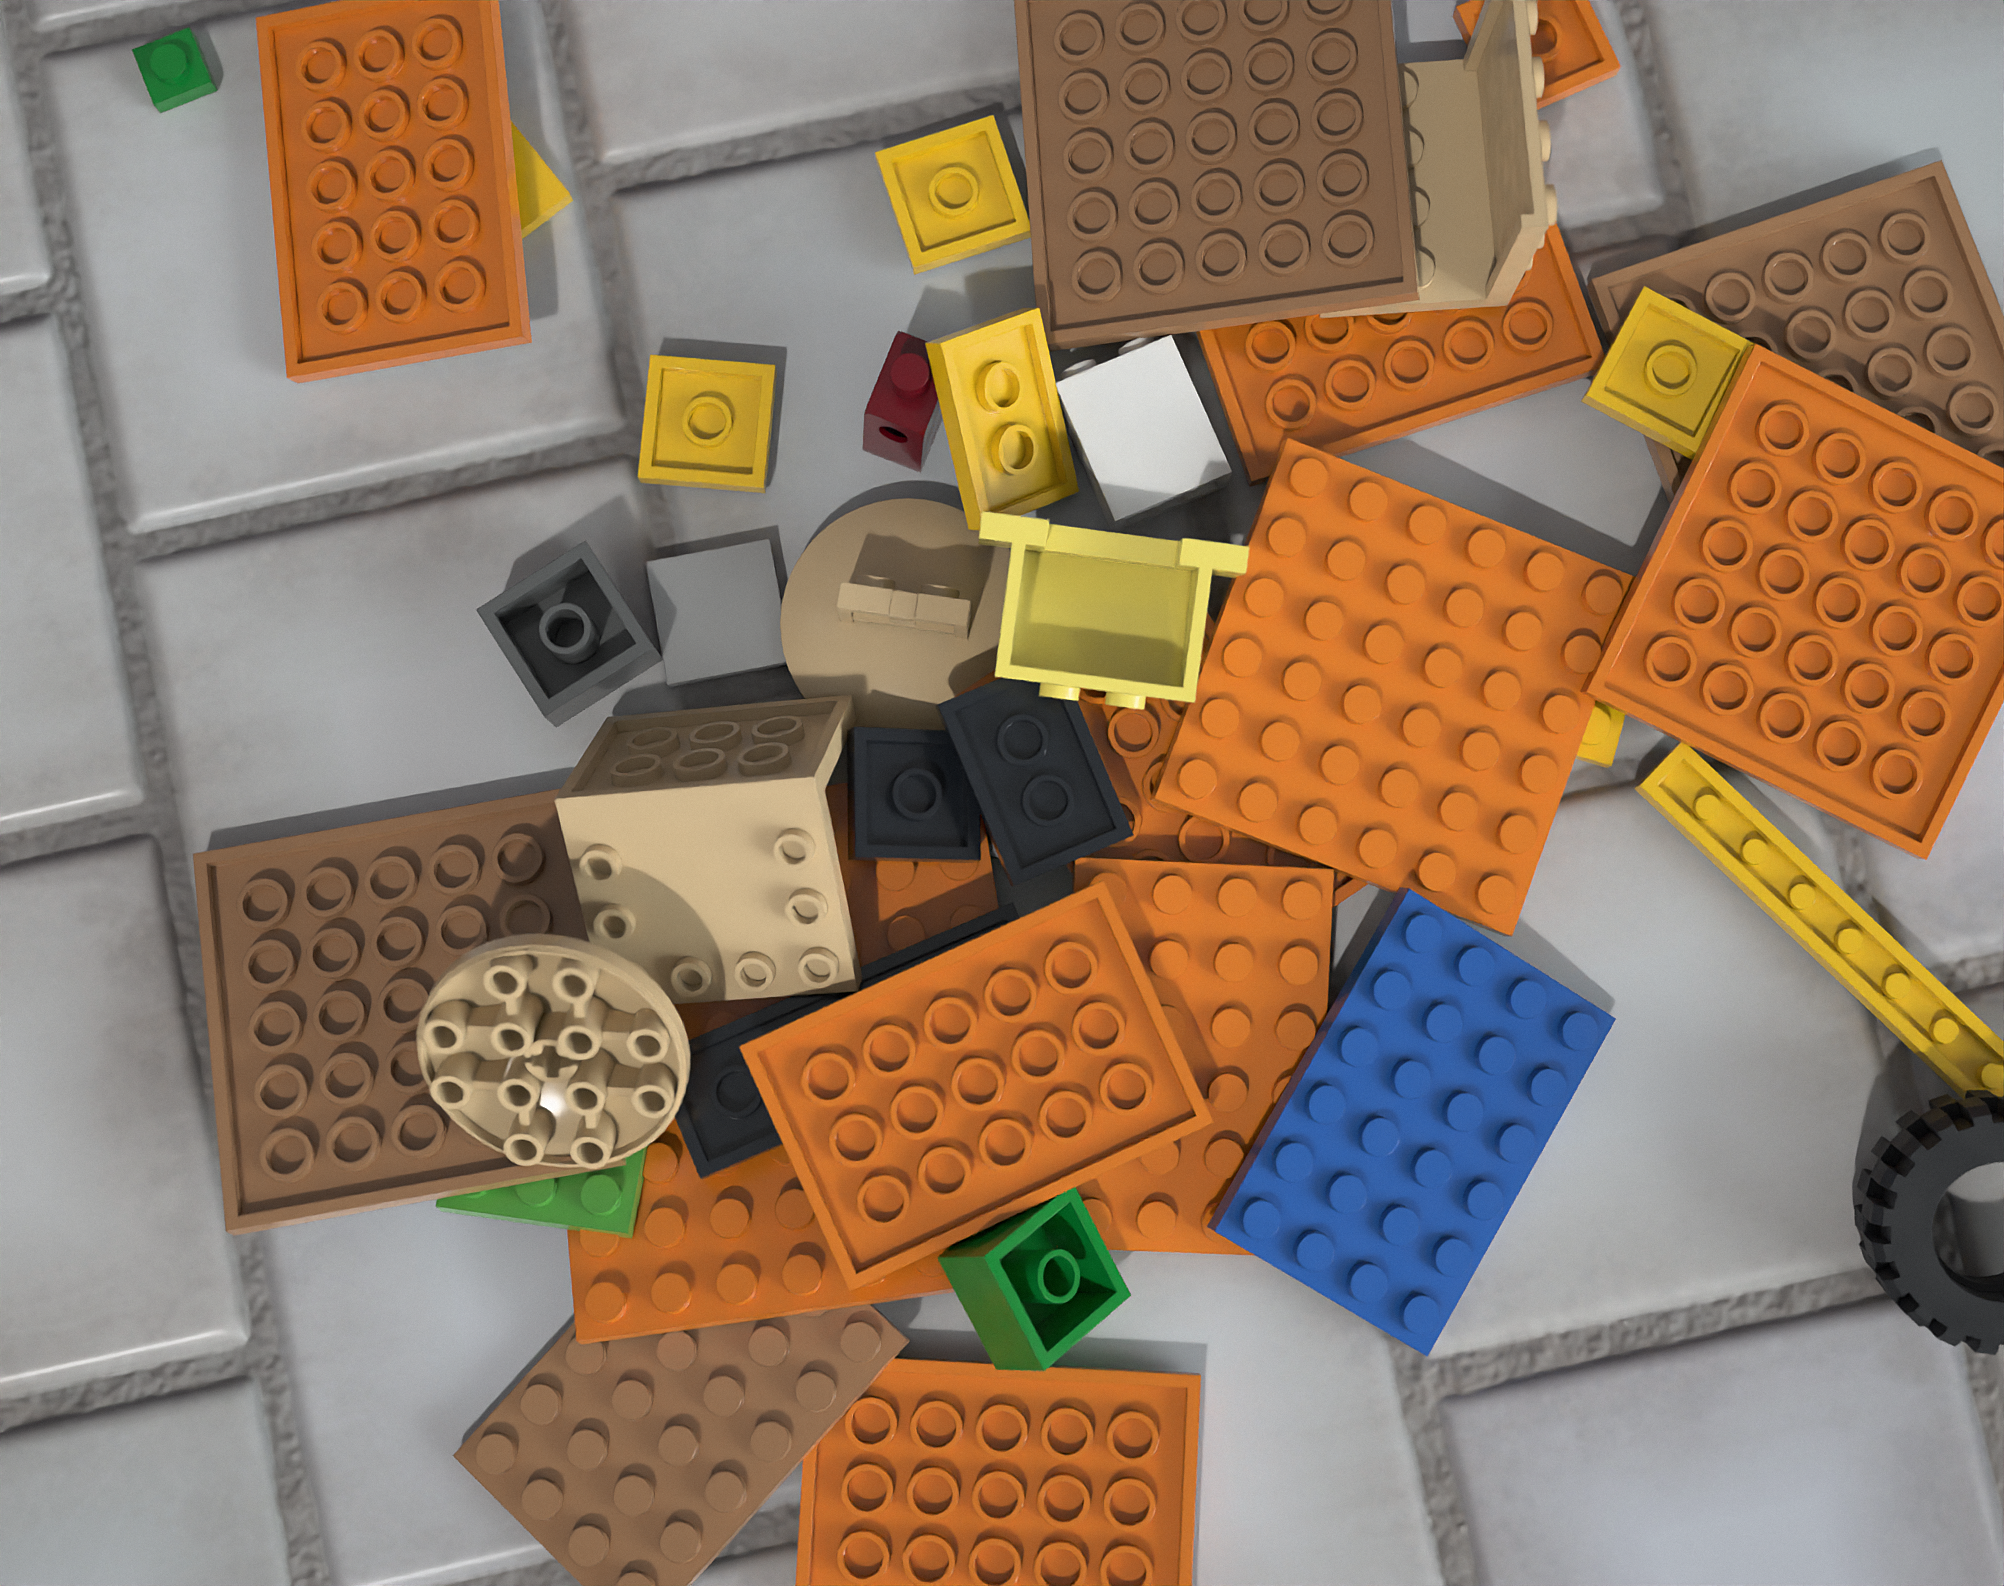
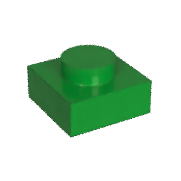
M190 27L132 49L152 103L160 113L218 91L198 39Z

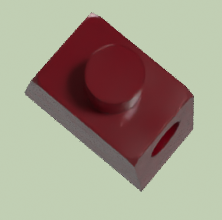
M898 331L865 409L863 451L921 473L943 418L925 345L928 341ZM886 426L899 430L906 435V438L889 433L885 430Z

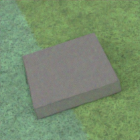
M770 539L645 562L667 685L670 688L787 666L780 631L782 599Z

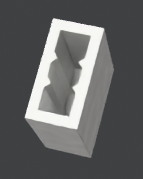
M1172 335L1157 341L1153 337L1137 338L1119 349V357L1097 365L1094 359L1077 363L1066 369L1061 374L1062 380L1056 382L1065 427L1109 527L1114 533L1226 487L1232 474L1229 463Z

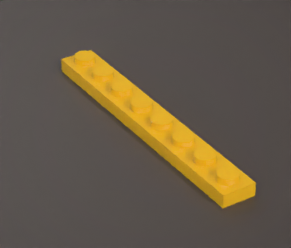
M1682 742L1677 743L1634 788L1961 1098L1965 1099L1967 1090H1988L1996 1096H2004V1041L1690 746Z

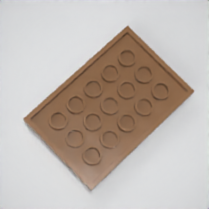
M873 1304L832 1310L823 1309L796 1315L588 1344H580L576 1341L574 1322L454 1453L453 1457L582 1586H691L911 1340Z

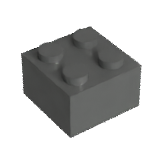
M583 541L476 609L543 716L556 728L663 660L586 541Z

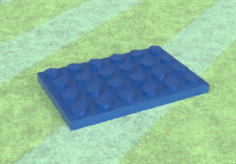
M1400 887L1207 1227L1428 1357L1616 1018L1413 890Z

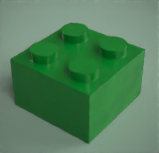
M1076 1187L954 1243L937 1257L996 1370L1045 1371L1131 1296Z

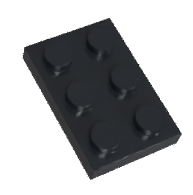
M1002 677L937 704L935 707L1011 886H1016L1131 837L1133 833L1076 700L1039 696L1041 682Z

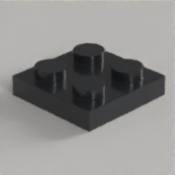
M853 727L847 730L848 860L974 863L981 860L980 812L945 730Z

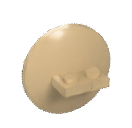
M904 498L879 501L857 508L832 522L812 540L799 557L790 574L781 605L780 631L783 653L788 669L803 697L808 699L852 695L857 717L853 727L945 730L935 706L954 698V696L995 670L1010 549L979 544L980 531L968 529L964 511L926 499Z
M524 934L493 940L470 950L454 961L441 974L428 996L418 1023L417 1053L420 1067L432 1098L467 1133L496 1151L506 1154L512 1162L522 1166L541 1164L557 1167L597 1169L607 1163L628 1157L653 1142L667 1128L680 1107L688 1083L690 1071L688 1038L682 1020L668 996L657 983L630 961L601 946L576 938L550 934ZM571 1156L573 1159L571 1161L551 1160Z

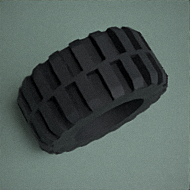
M1967 1090L1965 1099L1955 1100L1950 1095L1945 1094L1928 1100L1930 1111L1921 1116L1912 1110L1908 1111L1895 1121L1902 1130L1891 1141L1883 1136L1879 1138L1871 1150L1878 1157L1873 1170L1863 1168L1861 1170L1857 1188L1864 1194L1863 1204L1854 1206L1855 1226L1863 1234V1240L1859 1243L1865 1262L1874 1271L1876 1281L1919 1327L1925 1326L1937 1339L1954 1347L1961 1342H1965L1975 1353L1996 1355L1999 1351V1345H2004V1272L1983 1277L1961 1275L1949 1268L1941 1260L1932 1240L1934 1214L1946 1190L1958 1178L1970 1170L1987 1164L2004 1162V1096H1996L1988 1090Z

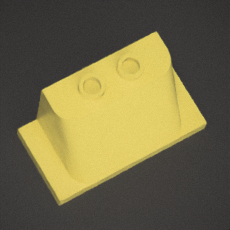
M982 511L979 544L1011 548L994 676L1041 682L1039 696L1078 701L1080 688L1106 691L1105 704L1144 709L1146 696L1195 703L1212 575L1235 578L1246 574L1250 547L1188 538L1174 541L1049 524V520Z

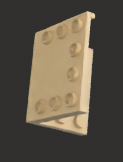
M1485 0L1463 59L1398 63L1420 300L1319 314V318L1507 306L1525 271L1531 270L1536 250L1543 248L1545 233L1548 227L1555 225L1557 218L1556 190L1553 184L1545 185L1543 162L1548 161L1550 156V128L1547 120L1538 121L1536 98H1541L1543 95L1544 68L1541 57H1532L1530 35H1535L1537 30V0Z
M852 695L607 717L555 797L589 942L608 949L633 963L657 983L672 1004L858 991L862 981V974L825 794V787L846 743L847 730L853 727L857 718Z

